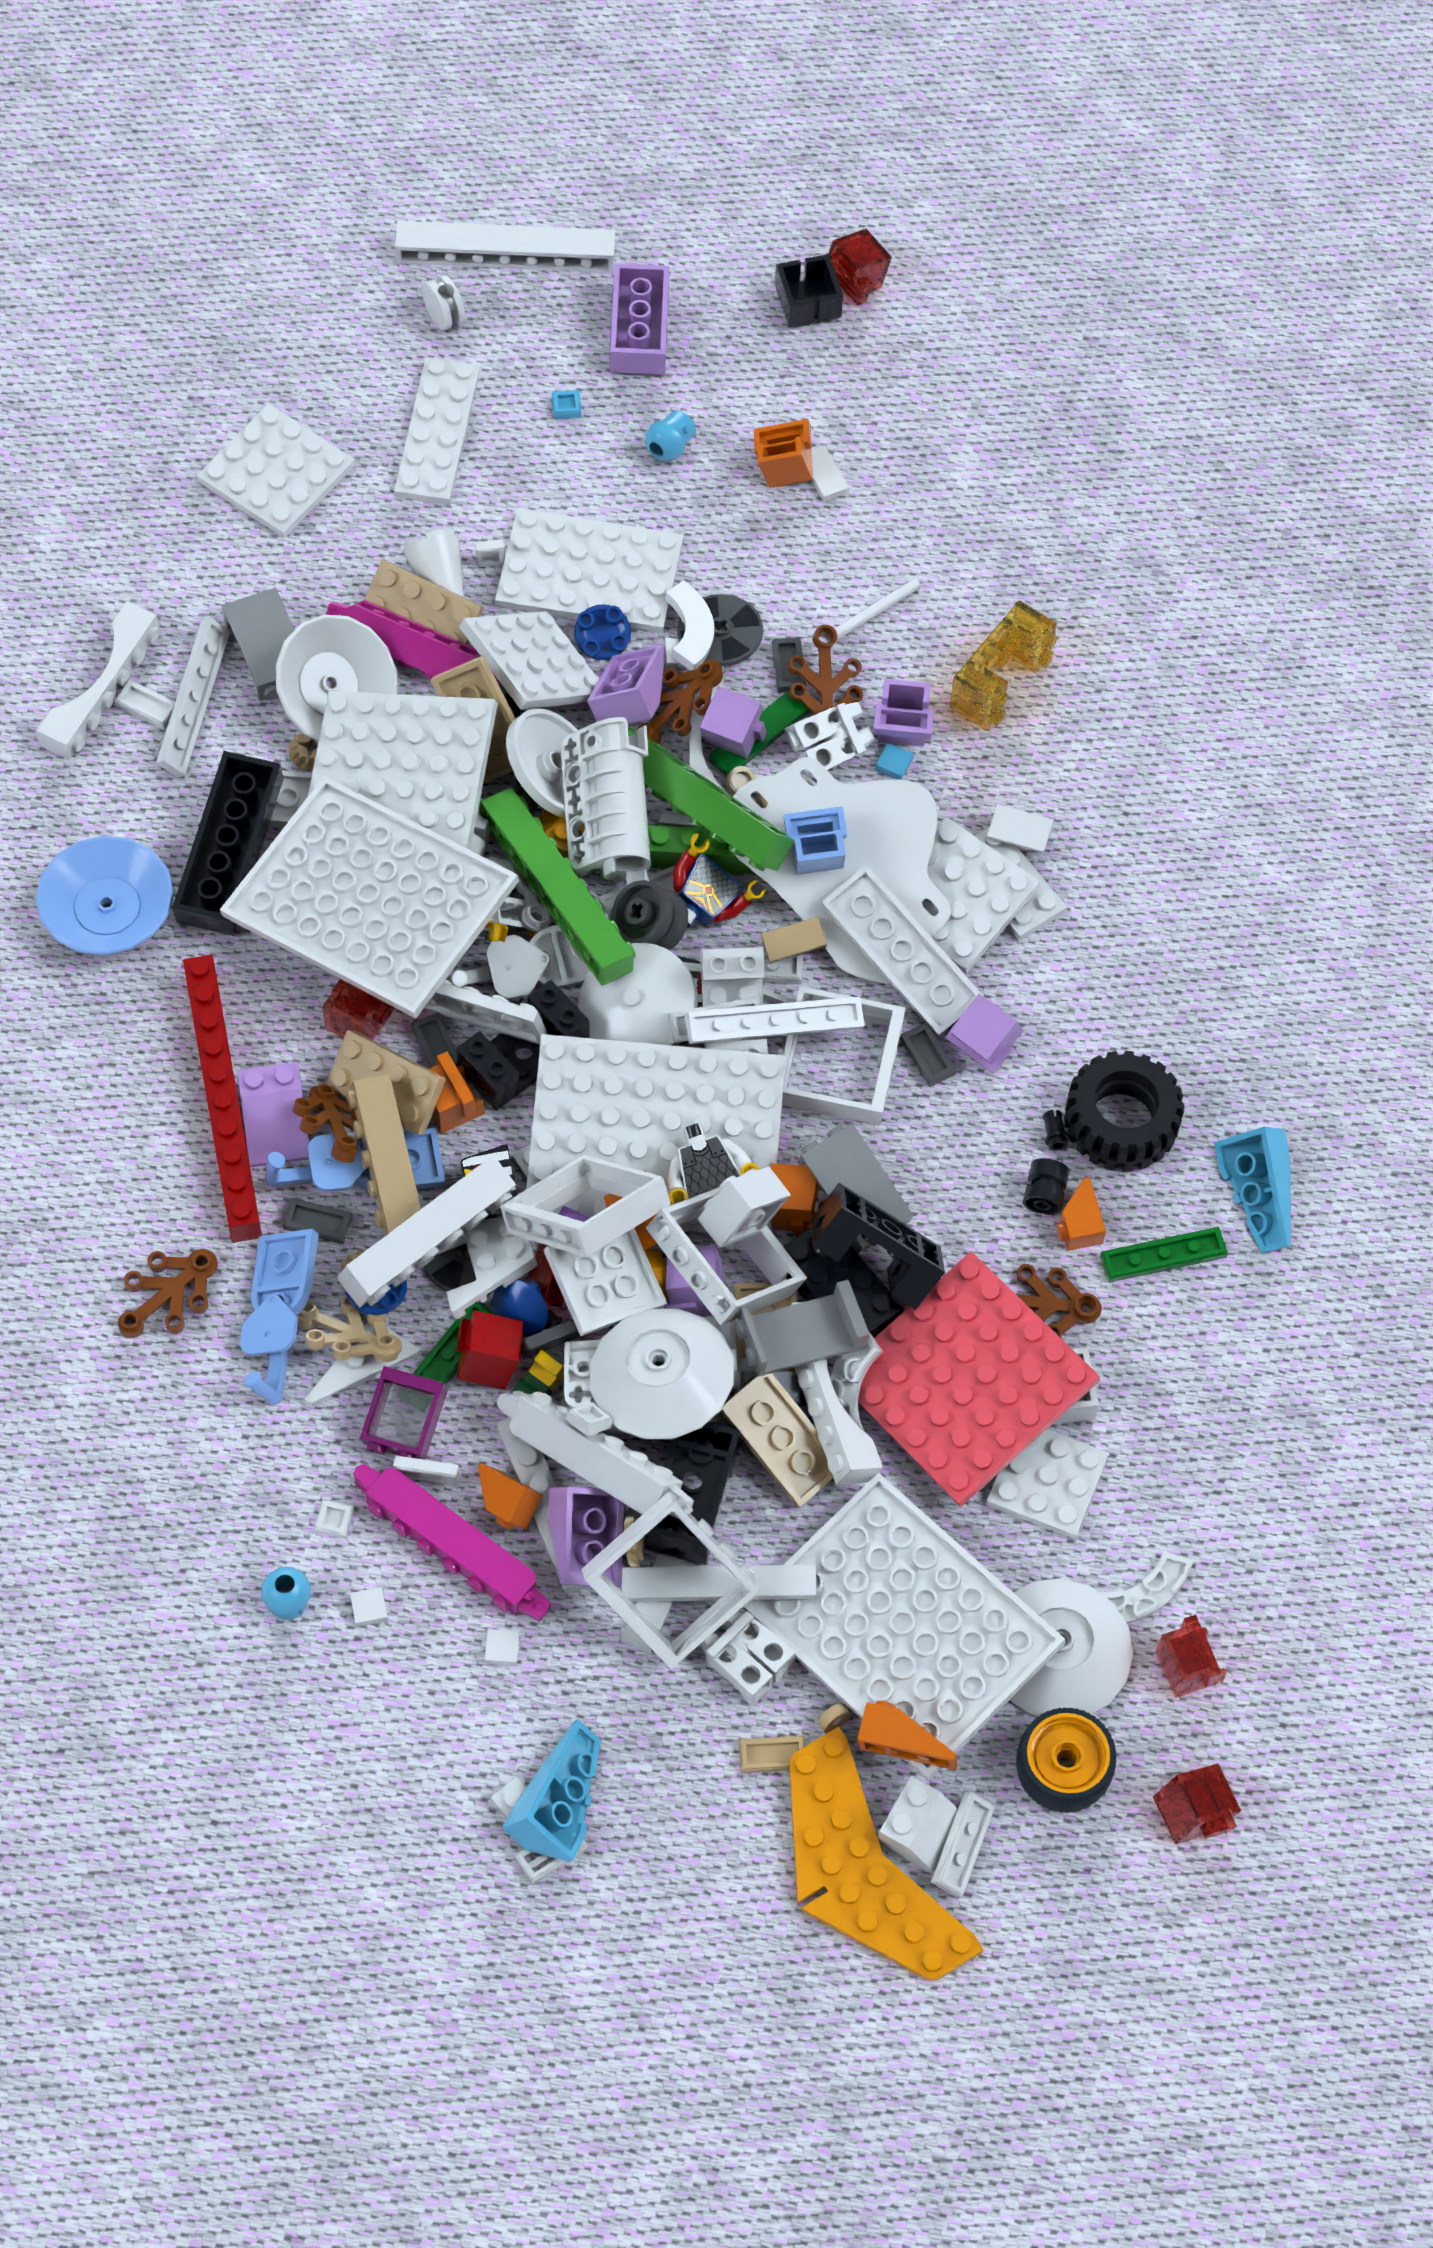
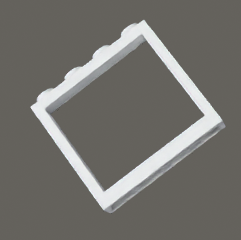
M799 986L797 998L792 997L790 1003L850 998L851 996ZM860 998L864 1021L889 1026L872 1105L787 1088L799 1037L798 1034L782 1036V1040H786L785 1049L779 1048L777 1054L786 1055L782 1106L881 1126L906 1008Z
M583 1155L500 1205L509 1234L588 1257L657 1214L662 1208L668 1207L671 1203L667 1193L668 1187L665 1185L662 1176ZM590 1188L624 1197L585 1222L552 1213L555 1209Z
M720 1188L662 1208L646 1229L721 1326L738 1319L741 1307L747 1306L749 1313H752L791 1297L807 1277L770 1229L765 1226L760 1233L738 1242L773 1286L736 1300L679 1226L699 1218L705 1210L704 1204L721 1191ZM790 1274L792 1278L787 1279L786 1276ZM726 1299L731 1306H728L724 1300Z
M669 1491L581 1570L585 1581L669 1668L673 1669L752 1599L759 1590L754 1581L757 1576L752 1569L745 1563L740 1566L733 1559L736 1554L725 1541L719 1544L712 1537L715 1532L703 1518L697 1521L691 1515L693 1508L682 1496L676 1499ZM670 1512H673L739 1582L670 1643L603 1572Z

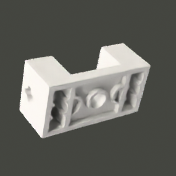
M764 947L700 950L702 1007L759 996L760 1005H763L762 978H765ZM765 1037L704 1043V1048L768 1054L767 1039Z

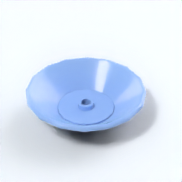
M103 835L77 841L55 855L40 876L35 899L41 923L56 941L79 953L106 956L132 950L154 936L170 914L174 889L168 868L152 849L130 838ZM107 903L112 904L108 908L102 907L104 904Z

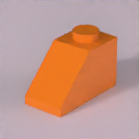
M1090 1177L1082 1180L1063 1209L1060 1223L1056 1224L1058 1239L1060 1242H1065L1067 1251L1100 1245L1104 1242L1106 1229Z
M480 1463L478 1472L486 1510L496 1515L495 1522L505 1528L512 1530L515 1525L527 1529L543 1495L502 1471Z

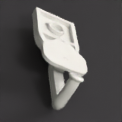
M555 925L537 932L529 942L517 935L506 937L505 942L499 940L497 942L492 941L486 951L489 966L468 971L455 970L447 977V980L454 986L461 988L468 984L492 979L494 989L500 996L512 998L530 993L537 982L545 984L551 979L559 987L584 981L590 969L559 926Z

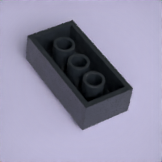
M811 1228L783 1246L807 1277L804 1283L797 1289V1292L805 1301L833 1295L836 1283L849 1280L867 1329L873 1338L903 1313L904 1307L897 1304L891 1298L888 1288L851 1246L839 1262L831 1257L828 1259L824 1258L812 1246ZM790 1274L786 1276L787 1279L792 1278Z

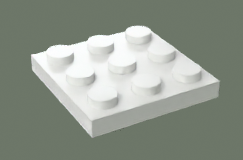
M635 1228L588 1257L552 1246H547L543 1250L580 1336L612 1326L625 1318L648 1309H660L667 1304Z
M1046 1429L997 1474L986 1505L1076 1540L1109 1453Z

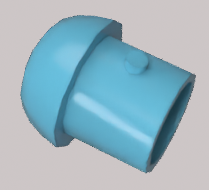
M674 410L662 422L656 421L650 425L645 439L647 450L659 461L677 459L684 453L685 445L695 436V424L687 414Z
M279 1567L270 1572L262 1584L261 1598L266 1607L282 1620H293L302 1615L306 1610L307 1602L311 1597V1584L305 1574L293 1567ZM284 1587H294L288 1593H280L278 1591Z

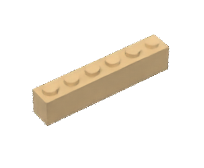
M390 1074L355 1080L350 1086V1091L346 1092L348 1106L350 1110H355L357 1118L353 1122L355 1136L357 1139L362 1140L364 1150L360 1151L361 1162L364 1169L368 1168L371 1180L367 1181L368 1192L371 1199H376L378 1210L374 1211L375 1222L378 1229H383L384 1237L421 1210Z

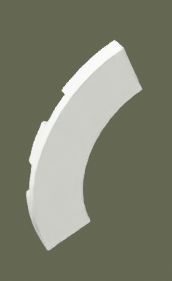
M682 581L667 591L664 598L675 609L685 624L684 637L673 648L671 656L688 669L696 670L709 654L714 637V622L710 609L704 599L686 581Z
M871 1334L869 1335L866 1349L837 1356L838 1359L830 1376L831 1384L838 1400L851 1419L863 1431L858 1408L861 1384L869 1367L883 1353Z
M1163 1551L1155 1568L1140 1584L1125 1591L1099 1592V1594L1115 1604L1116 1610L1120 1612L1126 1623L1140 1620L1161 1609L1178 1593L1190 1573L1194 1560Z

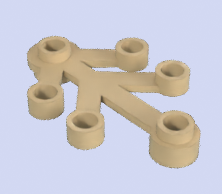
M347 1296L341 1299V1311L346 1315L349 1324L319 1313L316 1305L309 1301L297 1315V1327L309 1330L306 1333V1346L309 1349L318 1350L324 1346L332 1345V1356L336 1360L344 1361L350 1357L373 1354L374 1358L380 1362H392L398 1358L402 1350L401 1340L388 1333L385 1324L386 1314H367V1321L370 1325L374 1326L376 1335L368 1333L364 1329L359 1311L350 1304ZM319 1325L336 1333L325 1334L322 1330L314 1328ZM352 1342H360V1343H363V1344H360V1345L351 1346V1343H352Z

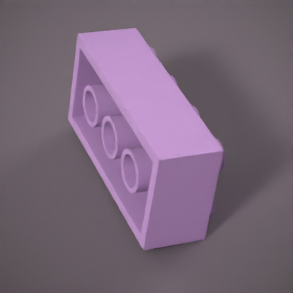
M615 263L610 336V373L665 375L669 266Z

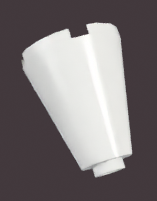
M451 529L430 531L425 533L426 539L418 542L416 537L404 546L405 558L416 575L464 597L460 544L457 533L454 534V531Z

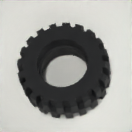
M1125 1050L1122 1055H1118L1117 1051L1107 1052L1106 1058H1102L1101 1055L1092 1058L1090 1065L1084 1064L1078 1070V1075L1073 1078L1065 1106L1064 1123L1065 1127L1068 1128L1067 1134L1072 1143L1077 1142L1076 1150L1084 1156L1087 1153L1090 1156L1089 1161L1095 1165H1098L1099 1162L1106 1164L1105 1169L1114 1171L1115 1167H1122L1123 1172H1130L1133 1170V1166H1138L1142 1170L1150 1166L1151 1160L1154 1163L1159 1162L1164 1158L1165 1152L1171 1150L1178 1136L1184 1114L1183 1093L1181 1087L1176 1086L1177 1079L1173 1073L1169 1072L1166 1074V1066L1161 1062L1157 1061L1155 1064L1150 1061L1151 1057L1142 1054L1141 1057L1135 1056L1134 1051ZM1109 1095H1129L1141 1101L1148 1108L1152 1119L1146 1124L1135 1128L1119 1127L1103 1118L1096 1107V1103Z

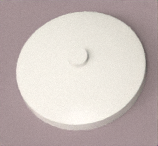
M540 708L527 710L513 720L507 731L506 749L510 765L521 786L536 803L550 813L566 818L561 745L566 736L578 730L565 718L552 711ZM578 769L575 773L576 781L580 778L581 769Z
M632 943L631 945L636 955L633 961L632 972L603 986L591 970L588 972L580 990L578 1008L590 1020V1038L678 1046L681 1043H674L668 1013L697 1008L698 995L691 972L675 954L658 945Z

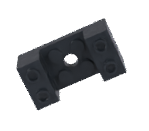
M551 979L527 996L528 1004L535 1007L539 1012L548 1035L590 1038V1020ZM479 1031L456 1048L457 1066L462 1065L464 1067L465 1078L495 1111L537 1082L540 1044L503 1033L489 1041ZM521 1048H527L532 1052V1055L527 1059H520L515 1053Z
M841 1183L837 1184L810 1220L812 1246L824 1258L828 1259L831 1257L839 1262L860 1233L862 1238L873 1246L878 1244L885 1248L887 1253L893 1258V1261L887 1267L890 1295L897 1304L903 1307L908 1305L916 1310L945 1273L941 1246Z
M707 1422L701 1429L671 1439L663 1467L671 1470L674 1477L683 1481L681 1490L694 1500L691 1515L697 1521L703 1518L715 1532L716 1519L728 1477L731 1478L738 1455L741 1430ZM689 1476H696L702 1481V1485L697 1489H689L685 1486L684 1480ZM668 1514L645 1535L644 1549L707 1565L710 1554L709 1549L680 1519Z

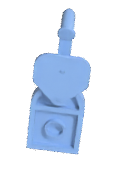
M427 1128L425 1135H417L410 1130L403 1131L417 1190L444 1187L445 1177L436 1128ZM333 1134L319 1135L309 1142L308 1157L310 1167L280 1169L285 1165V1158L278 1152H272L267 1159L266 1185L277 1187L314 1183L318 1189L330 1192L350 1189L356 1183L359 1187L368 1191L367 1181L371 1180L368 1168L364 1169L361 1162L360 1151L364 1150L362 1140L359 1139L357 1141L358 1151L355 1160L350 1163L340 1162L332 1157L331 1150L335 1141Z
M313 1229L259 1236L251 1291V1302L255 1311L242 1325L240 1347L243 1352L250 1356L270 1354L266 1382L261 1379V1374L258 1371H253L245 1377L244 1384L274 1405L279 1404L283 1398L289 1349L296 1339L297 1315L307 1304L311 1293L319 1236Z

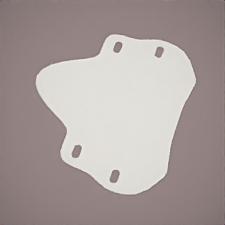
M803 757L794 761L777 774L746 783L734 794L733 797L785 834L784 814L843 806L847 838L843 839L845 862L842 869L796 875L792 846L778 871L765 868L763 872L752 867L748 863L750 860L748 857L738 855L736 857L766 881L803 921L818 916L827 942L825 949L837 966L844 972L872 982L890 983L821 906L823 899L864 865H868L931 937L950 918V902L930 881L927 874L928 863L935 840L938 815L935 800L929 790L920 784L907 780L892 779L843 784L836 781L817 760ZM803 769H807L816 778L817 784L814 786L809 785L802 778L800 772ZM752 792H759L767 801V807H759L751 798ZM929 899L938 908V915L932 916L923 907L922 901Z

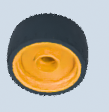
M1063 1707L1041 1714L1027 1727L1018 1745L1016 1768L1019 1781L1028 1796L1037 1802L1038 1805L1048 1808V1810L1069 1813L1090 1807L1107 1791L1115 1773L1116 1749L1111 1733L1094 1715L1077 1708ZM1059 1758H1067L1073 1763V1767H1062L1058 1764L1057 1760Z

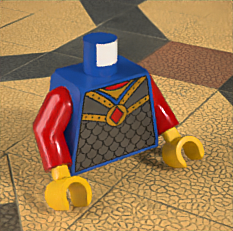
M698 833L691 836V848L684 851L673 869V889L685 901L688 909L687 928H690L695 920L702 925H706L710 921L721 923L736 918L752 903L751 899L762 897L766 890H762L760 894H754L751 891V886L757 883L758 880H753L748 885V891L743 893L742 891L745 887L703 854L709 847L708 839L705 840L704 845L701 847L694 845L699 837Z

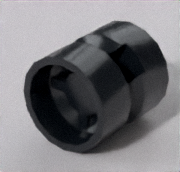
M1040 1158L1032 1161L1028 1175L1029 1184L1026 1185L1022 1202L1024 1207L1032 1212L1045 1215H1055L1061 1212L1065 1195L1063 1190L1067 1186L1069 1168L1062 1162L1049 1158Z

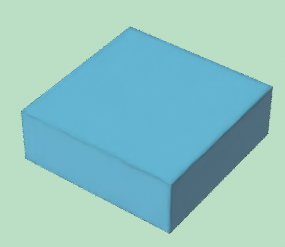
M579 390L552 392L554 419L582 418Z
M887 743L875 764V770L897 780H902L913 761L914 754Z

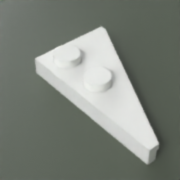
M367 1322L364 1326L365 1331L376 1335L374 1326ZM387 1327L388 1333L398 1337L402 1342V1350L396 1360L380 1362L374 1358L373 1354L350 1357L344 1361L336 1360L304 1399L305 1404L311 1407L313 1404L331 1399L332 1395L346 1388L352 1389L371 1380L376 1374L382 1372L383 1366L393 1368V1366L409 1358L415 1359L420 1355V1349ZM352 1342V1343H351V1346L360 1345V1344H363V1343H360V1342Z

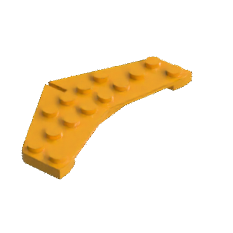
M836 1727L795 1752L790 1759L789 1776L797 1905L823 1889L826 1891L825 1894L802 1907L801 1911L927 1981H937L983 1953L984 1949L974 1934L882 1854L850 1746L840 1727Z

